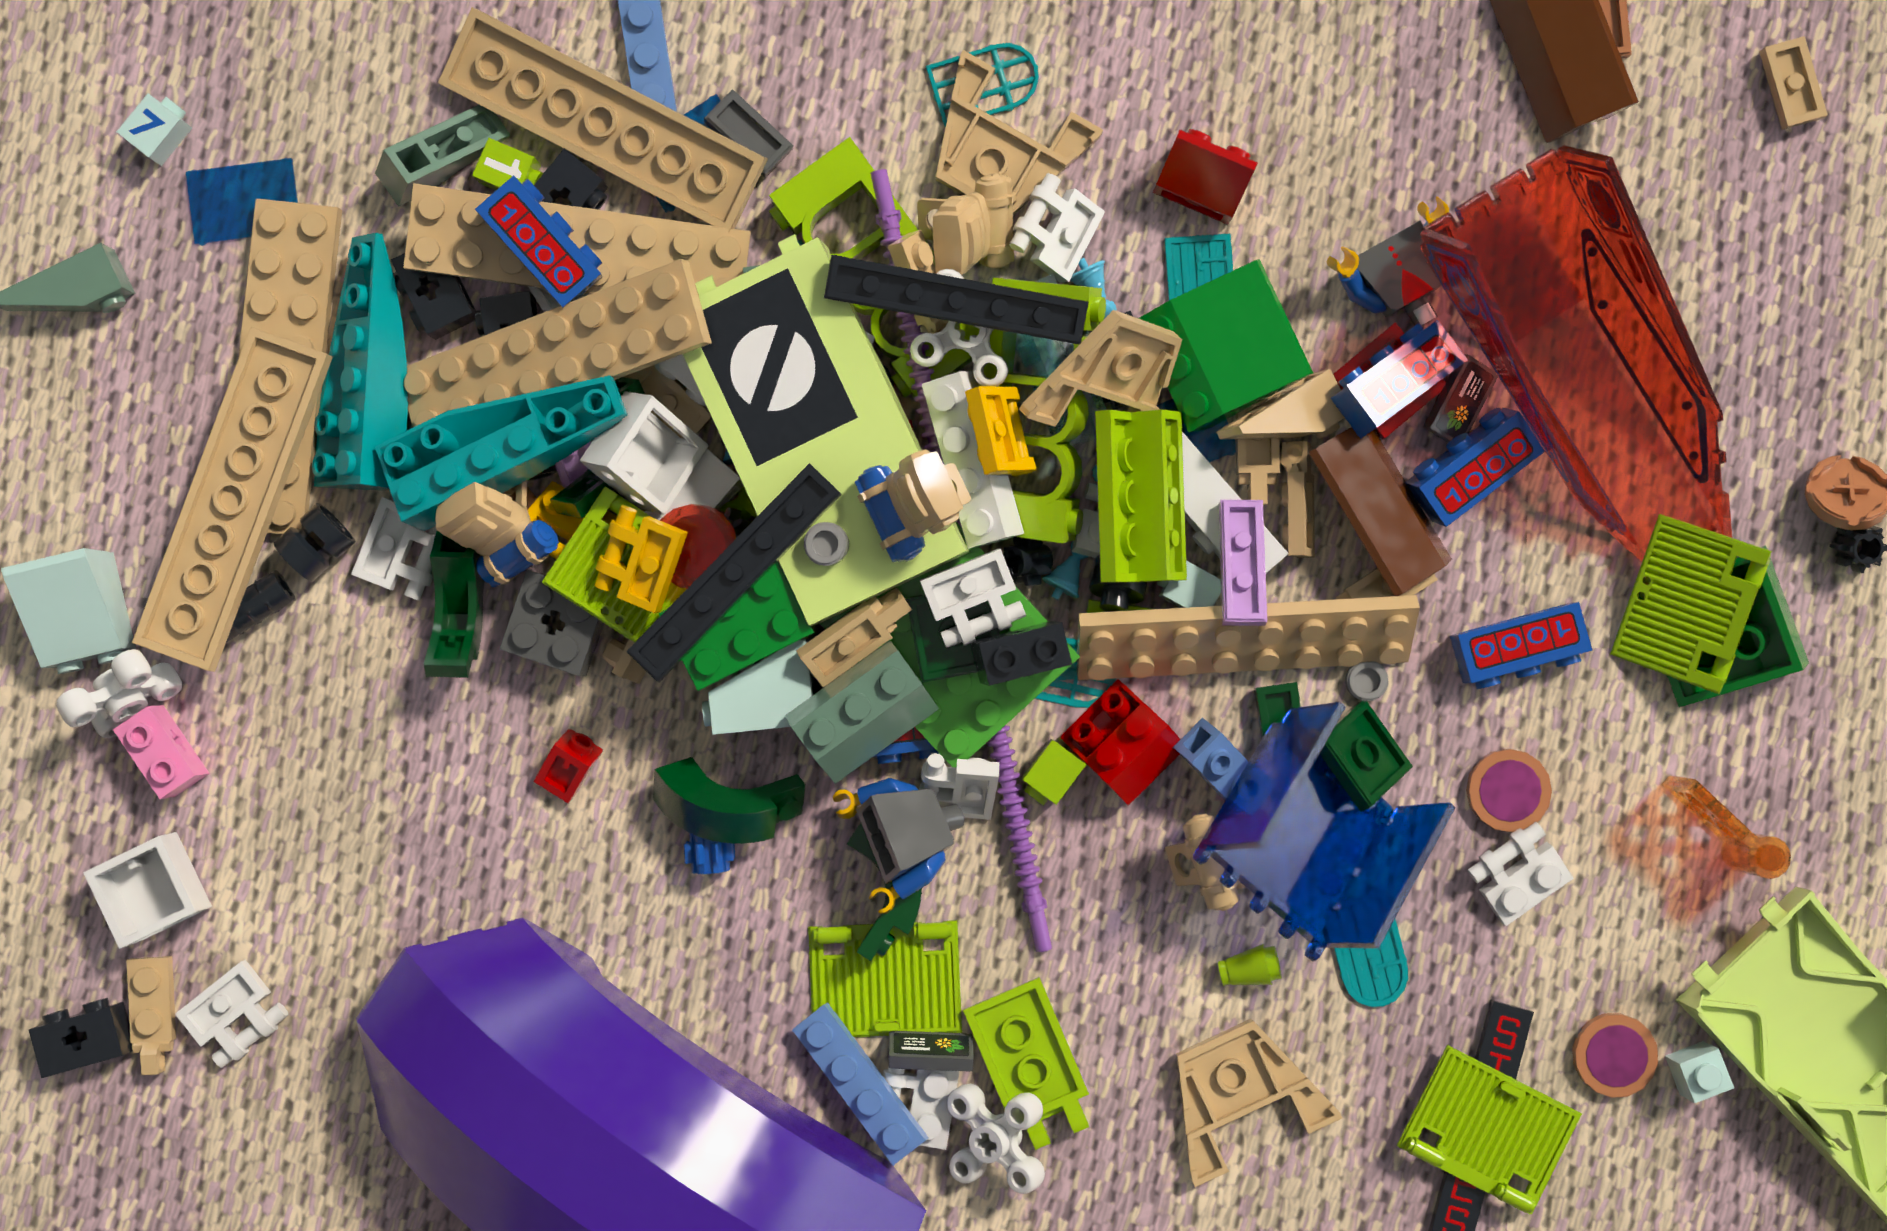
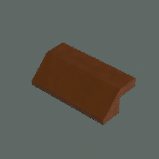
M1490 0L1546 143L1561 139L1587 124L1608 119L1639 102L1599 0Z
M1350 427L1309 452L1394 596L1405 593L1446 567L1452 560L1416 498L1405 484L1404 478L1375 430H1372L1360 439L1354 429Z

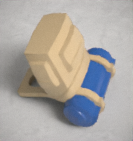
M926 449L906 456L899 462V469L895 472H892L888 466H873L864 470L863 474L854 481L860 493L857 497L860 503L865 504L882 540L880 543L882 550H887L892 562H908L913 560L926 546L923 536L928 532L936 534L949 528L959 519V512L963 509V505L971 501V496L954 463L944 465L937 451L930 453Z
M527 480L504 493L473 482L437 506L435 517L436 530L461 546L474 549L476 553L481 555L476 563L477 572L491 587L508 584L524 570L542 563L558 547V537L551 526L541 520L531 522L527 510ZM514 492H516L515 502L510 497Z

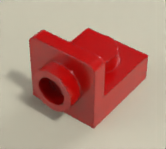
M568 729L553 745L533 782L569 804L578 792L589 770L601 756L603 749L595 745L588 736Z

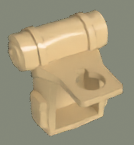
M997 173L989 174L976 181L975 192L951 196L948 199L921 198L918 200L919 230H922L925 240H933L936 273L944 269H953L963 276L978 261L988 268H1002L1014 261V250L1009 246L1014 236L1013 202L1016 201L1015 192L1012 191L1011 178ZM938 209L933 215L932 227L929 223L928 215L931 210Z
M1233 810L1219 814L1216 817L1208 814L1195 815L1182 826L1186 837L1185 842L1165 847L1176 885L1202 886L1200 887L1201 896H1204L1208 909L1225 911L1232 908L1240 900L1237 889L1246 888L1264 880V874L1271 871L1267 841L1254 812H1244L1242 810L1239 813ZM1180 853L1193 861L1194 868H1191L1189 875L1180 866Z

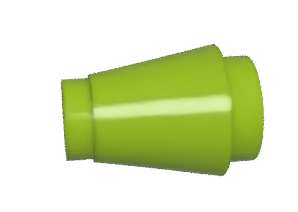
M1264 944L1226 958V960L1218 961L1223 986L1273 985V980L1282 979L1275 946L1265 947Z

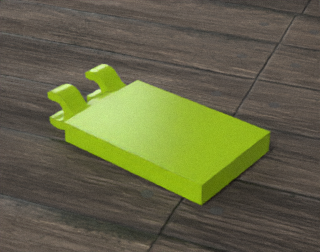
M1040 977L963 1009L1004 1109L1009 1100L1021 1093H1032L1040 1099L1043 1106V1115L1038 1123L1027 1129L1035 1150L1051 1144L1042 1120L1065 1111L1073 1133L1089 1127L1078 1100L1089 1095V1092Z

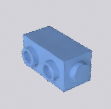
M1203 717L1173 747L1216 793L1239 813L1248 804L1252 803L1269 784L1233 744Z

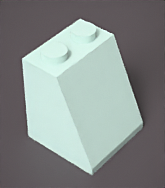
M82 548L1 568L4 581L41 668H57L58 674L70 673L84 669L83 661L97 658L99 664L111 663L122 652L136 649L135 644L132 643L133 633L114 552Z
M798 640L709 691V701L702 702V713L705 727L712 726V735L791 727L785 715L816 694L814 675L796 652V650L810 640Z

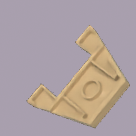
M963 50L959 58L936 172V181L961 195L975 192L976 181L983 176L994 173L1008 176L1012 179V191L1016 195V201L1013 202L1014 215L1030 201V195L1034 187L1042 183L1047 173L1058 176L1101 137L1103 129L1071 111L1051 147H1045L975 107L992 79L996 68Z
M1112 310L1022 403L1019 410L1028 419L1056 427L1077 390L1128 405L1130 407L1127 412L1160 410L1156 406L1162 388H1166L1169 385L1182 339L1174 331Z
M1248 1019L1176 1053L1190 1178L1194 1187L1229 1172L1211 1131L1276 1100L1290 1095L1308 1134L1343 1118L1337 1108L1252 1019Z

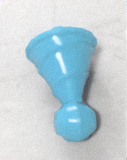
M1082 258L1078 263L1081 270L1074 273L1070 281L1076 286L1102 288V297L1106 298L1105 261L1101 260L1088 266L1085 258ZM1107 299L1104 319L1112 310L1117 311L1114 302Z
M1072 552V555L1061 565L1057 566L1051 574L1042 577L1045 583L1055 588L1051 597L1059 600L1062 593H1065L1073 598H1079L1080 560L1089 556Z

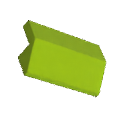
M1117 410L1095 411L1101 583L1187 580L1181 412L1170 410L1138 412Z

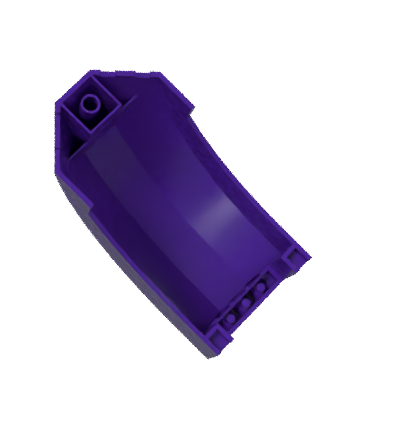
M525 918L507 921V925L484 931L480 928L448 936V940L423 946L421 943L405 947L356 1017L381 1131L418 1178L472 1231H919L927 1211L895 1167L886 1159L796 1109L703 1050L605 979L592 957Z

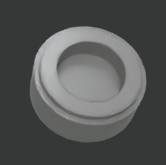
M820 522L813 525L807 531L804 538V549L809 559L814 563L831 566L845 558L849 549V539L844 529L839 525L831 522Z
M1376 661L1360 662L1348 669L1345 676L1346 688L1358 700L1373 701L1385 693L1388 687V674L1385 668Z

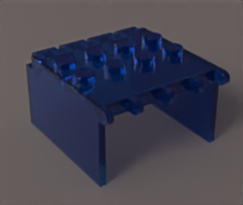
M1341 702L1292 708L1288 710L1281 722L1270 725L1193 854V859L1200 865L1206 863L1211 856L1225 868L1220 877V883L1226 888L1232 887L1237 880L1254 894L1249 907L1256 914L1261 913L1266 906L1284 920L1278 932L1285 939L1291 938L1297 931L1310 943L1305 950V956L1312 962L1321 957L1325 948L1380 947L1456 808L1452 803L1447 802L1396 806L1394 810L1381 797L1371 808L1360 812L1319 754L1346 708Z

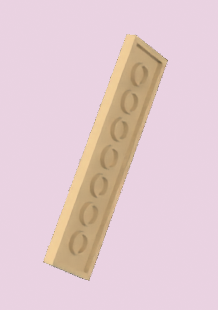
M474 7L471 8L438 81V84L565 148L713 226L727 228L728 234L731 229H735L768 160L766 157Z
M413 183L404 269L544 288L475 210L491 194ZM548 202L539 203L550 216L557 211L574 230L568 237L579 249L586 244L602 262L597 268L602 274V278L584 294L590 295L679 259L689 261L695 283L713 275L716 287L742 275L743 267H747L751 231L731 229L728 234L727 228Z
M256 198L238 359L250 327L327 353L342 210L340 208ZM322 387L267 533L283 535L290 527L300 528V518L309 511L313 476L312 462L315 456L317 441L315 420L319 413Z
M679 259L569 302L564 307H556L408 365L404 386L408 392V412L412 426L415 427L448 410L609 375L615 380L712 344L689 261Z
M250 327L132 643L212 672L216 671L333 358L332 356Z
M1417 595L1267 603V623L1265 626H1222V606L1079 613L1077 653L1080 655V658L1077 659L1078 680H1105L1167 675L1186 676L1204 673L1225 674L1240 671H1271L1294 668L1311 669L1314 667L1331 666L1351 667L1360 662L1373 661L1379 664L1409 662L1420 606Z

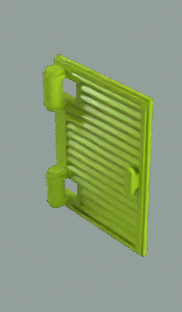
M605 486L542 583L635 643L660 617V612L654 614L616 598L621 585V581L614 579L611 591L596 588L594 584L599 571L595 568L599 556L605 554L610 535L607 533L610 525L602 520L608 509L618 514L621 505L637 510L633 526L638 530L643 518L650 515ZM626 543L621 562L624 565L628 564L633 545ZM675 568L661 611L669 608L695 580Z
M1659 514L1610 655L1720 694L1736 656L1735 652L1756 594L1763 582L1772 551ZM1737 556L1751 561L1745 579L1731 575ZM1703 651L1716 656L1711 673L1709 674L1697 670Z
M957 920L934 923L914 922L908 935L893 926L889 932L895 936L893 943L883 958L875 954L871 961L857 953L856 950L873 924L843 925L840 927L808 926L812 1013L822 1005L829 1003L853 1037L889 1036V1031L962 1033ZM944 939V950L923 951V940ZM844 943V954L824 955V944Z
M1446 1045L1396 1146L1432 1166L1438 1167L1497 1197L1499 1200L1524 1213L1532 1215L1582 1113ZM1424 1127L1440 1135L1435 1147L1418 1139ZM1513 1173L1530 1181L1524 1193L1508 1185Z

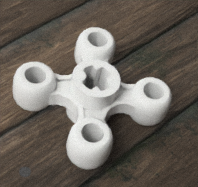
M944 269L936 273L964 279L959 272L953 269ZM948 321L942 331L920 334L911 344L910 353L912 359L920 366H935L942 361L948 351L957 348L965 350L972 357L974 378L980 385L997 387L1007 377L1008 367L1006 362L991 349L989 341L993 329L975 326L980 328L978 336L971 335L970 340H966L964 338L965 331L959 329L960 323ZM925 342L931 343L934 347V354L930 358L925 357L921 351L922 345ZM987 363H993L997 367V375L993 379L986 377L984 374V367Z
M131 649L117 655L111 662V669L95 679L93 682L95 692L88 693L83 688H73L63 693L57 699L56 706L62 719L70 727H80L91 721L96 732L101 737L112 738L117 736L113 731L114 728L148 706L145 697L152 696L157 701L168 700L181 691L182 681L176 670L169 663H159L150 667L140 651Z
M963 1084L953 1090L947 1100L948 1110L954 1118L966 1121L973 1131L969 1138L970 1146L956 1152L950 1160L949 1169L952 1177L963 1184L971 1183L984 1174L987 1169V1163H994L996 1161L1005 1168L1007 1183L1013 1191L1019 1194H1028L1038 1188L1045 1177L1044 1167L1037 1158L1026 1156L1021 1151L1019 1144L1022 1141V1130H1026L1038 1123L1043 1115V1106L1040 1099L1032 1093H1021L1009 1100L1004 1114L994 1115L986 1108L984 1093L977 1085Z

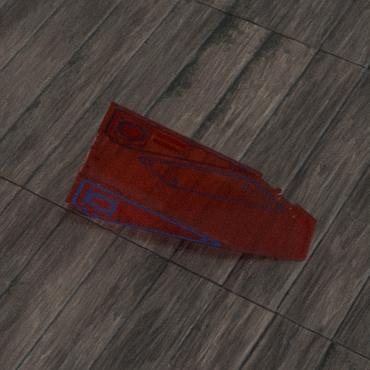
M1566 145L1559 147L1557 151L1552 148L1526 164V169L1530 175L1529 179L1524 170L1519 168L1491 185L1490 190L1494 197L1493 201L1488 192L1483 190L1455 207L1454 211L1459 220L1457 223L1452 214L1447 212L1424 226L1420 233L1424 243L1420 247L1430 268L1573 498L1641 564L1659 514L1713 532L1718 530L1717 533L1732 538L1729 493L1722 490L1720 465L1727 462L1726 452L1719 449L1717 422L1723 420V413L1613 157Z

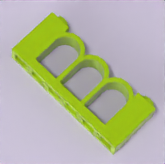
M848 137L772 192L769 197L774 207L769 210V213L782 231L790 227L795 235L802 232L804 243L813 240L812 233L815 224L825 214L861 188H863L877 207L870 174L875 170L851 137ZM893 196L895 210H900L901 220L899 222L901 236L918 231ZM881 227L850 250L841 254L830 255L861 260L881 245L880 242L884 240ZM932 250V252H933V262H934V265H935L934 251ZM853 304L856 312L863 315H872L871 332L875 336L874 341L877 348L888 358L896 360L892 363V369L896 374L890 377L896 388L904 398L910 394L914 398L917 397V390L911 389V386L915 384V379L909 377L913 369L912 366L906 365V362L910 360L909 354L904 353L906 348L890 345L880 332L883 316L889 310ZM960 323V329L965 331L964 338L966 340H970L971 335L978 336L980 328ZM925 342L924 344L929 345V349L925 351V354L931 357L934 354L933 345ZM955 348L948 351L942 361L935 366L929 367L934 369V373L930 375L931 380L960 371L973 361L972 357L963 349Z
M1004 278L992 279V284L1089 302L1082 341L1089 335L1088 331H1093L1104 320L1106 300L1102 297V288ZM993 329L989 341L991 349L995 354L1004 359L1008 367L1005 381L997 387H1012V383L1040 386L1048 378L1047 376L1013 373L1017 333ZM1073 344L1074 350L1079 346L1078 344ZM987 363L984 367V374L990 379L996 377L997 367L993 363ZM1082 390L1076 391L1067 406L1068 417L1066 424L1059 433L1054 436L1024 433L1026 445L1044 447L1057 456L1061 464L1062 476L1059 485L1048 495L1012 490L1024 530L1023 535L1016 537L1066 543L1075 541L1076 534L1078 535L1081 532L1083 511L1079 509L1080 499L1070 498V496L1079 487L1083 474L1082 461L1076 449L1068 442L1080 435L1088 420V402Z

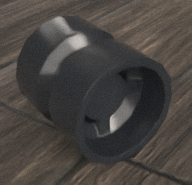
M316 503L300 518V528L290 527L274 542L276 550L284 560L310 582H313L330 566L329 558L331 556L339 558L356 542L346 527L320 503ZM314 532L325 543V545L321 548L318 545V543L309 536L310 534Z

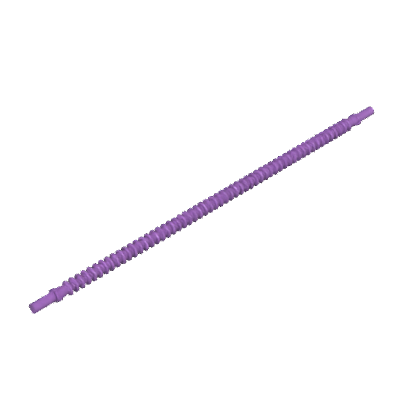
M881 169L870 173L879 212L875 218L877 225L881 227L884 235V240L880 244L887 247V252L883 253V257L889 258L890 264L887 265L895 266L888 246L903 237L899 229L901 213L900 210H895L887 169ZM898 312L896 317L902 319V324L898 328L905 332V336L901 338V341L906 342L908 347L904 349V353L910 356V360L906 362V365L912 366L913 369L909 377L915 379V384L911 386V389L917 390L918 396L914 398V401L920 403V408L916 412L923 416V420L919 422V425L925 427V432L921 436L928 440V444L924 446V449L929 450L930 453L937 451L944 464L922 388L923 383L932 381L930 375L934 373V369L920 366L912 359L910 353L913 340L925 332H921L920 326L917 325L913 314ZM923 344L921 349L922 354L925 357L930 358V356H926L925 351L929 349V345ZM958 519L956 522L961 526L960 519ZM1005 725L991 738V741H988L987 745L993 747L994 750L990 754V758L1000 762L998 782L1001 783V787L998 788L997 792L1003 794L1004 797L1000 801V805L1006 807V811L1002 813V816L1009 820L1005 824V828L1011 830V834L1008 835L1007 839L1013 841L1014 846L1010 847V852L1016 854V858L1012 860V863L1018 865L1019 869L1015 871V875L1021 877V881L1017 883V886L1023 888V912L1028 913L1036 952H1044L1052 949L1044 909L1048 908L1039 888L1042 878L1036 876L1040 867L1034 865L1037 855L1032 854L1031 849L1035 847V844L1029 842V837L1033 833L1026 829L1030 820L1025 819L1024 814L1027 813L1028 809L1021 806V802L1025 800V797L1019 795V790L1023 786L1016 782V779L1020 777V773L1014 771V767L1018 762L1011 758L1015 750L1009 748V743L1013 739L1012 737H1007L1006 731H1009L1010 726Z

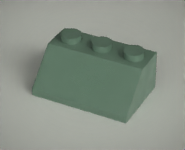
M889 640L785 716L807 750L836 784L939 708L897 648Z

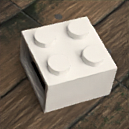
M625 391L621 399L628 416L595 437L580 459V462L639 509L665 515L709 445L652 395ZM653 410L659 417H661L667 424H669V425H670L675 431H677L683 438H680L677 434H675V433H674L670 428H668L662 421H660L654 414H652L651 411Z
M177 832L155 837L83 872L119 949L145 940L212 907Z

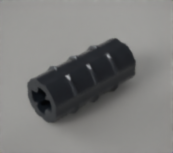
M275 570L260 580L254 581L253 584L246 588L226 642L238 635L244 634V631L256 624L262 623V620L279 612L280 609L296 600L295 595L281 573Z

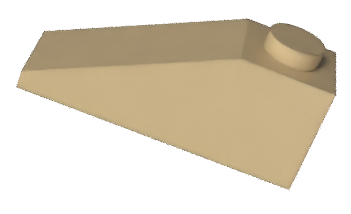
M1331 369L1315 372L1283 389L1216 433L1220 439L1300 438L1316 434L1318 439L1326 437L1340 429L1338 422L1345 418L1331 400V397L1341 391Z

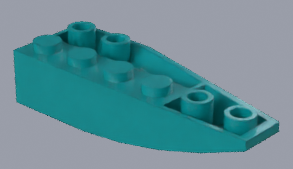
M371 233L352 237L348 253V261L329 355L333 358L323 382L319 413L315 420L317 443L316 455L312 462L314 487L390 490L375 446L407 431L408 392L404 386V379L407 375V359L403 322L395 279L383 234Z
M609 375L448 410L375 446L401 522L426 531L436 526L437 506L459 490L476 482L504 493L574 453L628 416L615 380Z

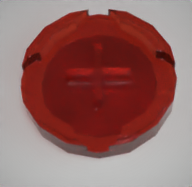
M693 503L674 508L660 519L662 522L688 532L671 583L680 588L687 589L736 539L734 528L724 514L708 505Z

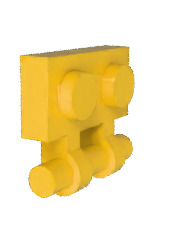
M621 505L616 520H611L607 532L610 535L605 554L599 556L595 568L599 572L594 586L604 591H611L614 579L621 581V585L616 598L654 614L661 612L688 532L650 516L643 518L638 530L633 526L637 510ZM626 543L633 545L628 564L624 565L621 562Z

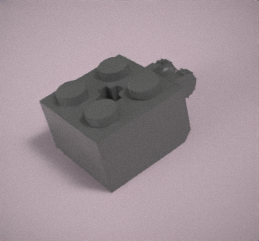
M526 570L500 650L577 676H587L604 623L543 584L542 581L546 575ZM556 612H560V620L565 622V627L563 630L556 629L555 634L551 632L552 626L548 622L551 616L555 617Z

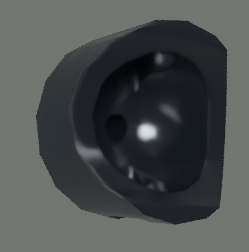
M1097 555L1094 560L1089 590L1095 596L1101 598L1100 609L1106 612L1127 611L1129 604L1139 603L1144 600L1147 582L1101 583L1100 555Z

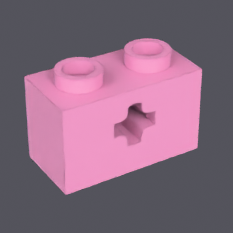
M164 705L147 706L113 729L159 799L176 797L210 774Z

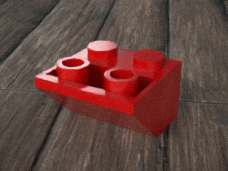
M1189 129L1187 133L1179 130L1153 193L1228 225L1237 210L1258 163L1250 160L1251 155L1241 148L1227 146V149L1211 143L1212 138L1201 131Z
M1119 679L1060 736L1128 806L1180 755L1173 748L1181 740L1178 735Z

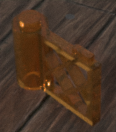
M1670 775L1662 783L1677 800L1723 842L1721 855L1729 868L1734 871L1768 879L1780 877L1787 871L1790 866L1791 854L1785 842L1777 837L1752 833L1696 779Z

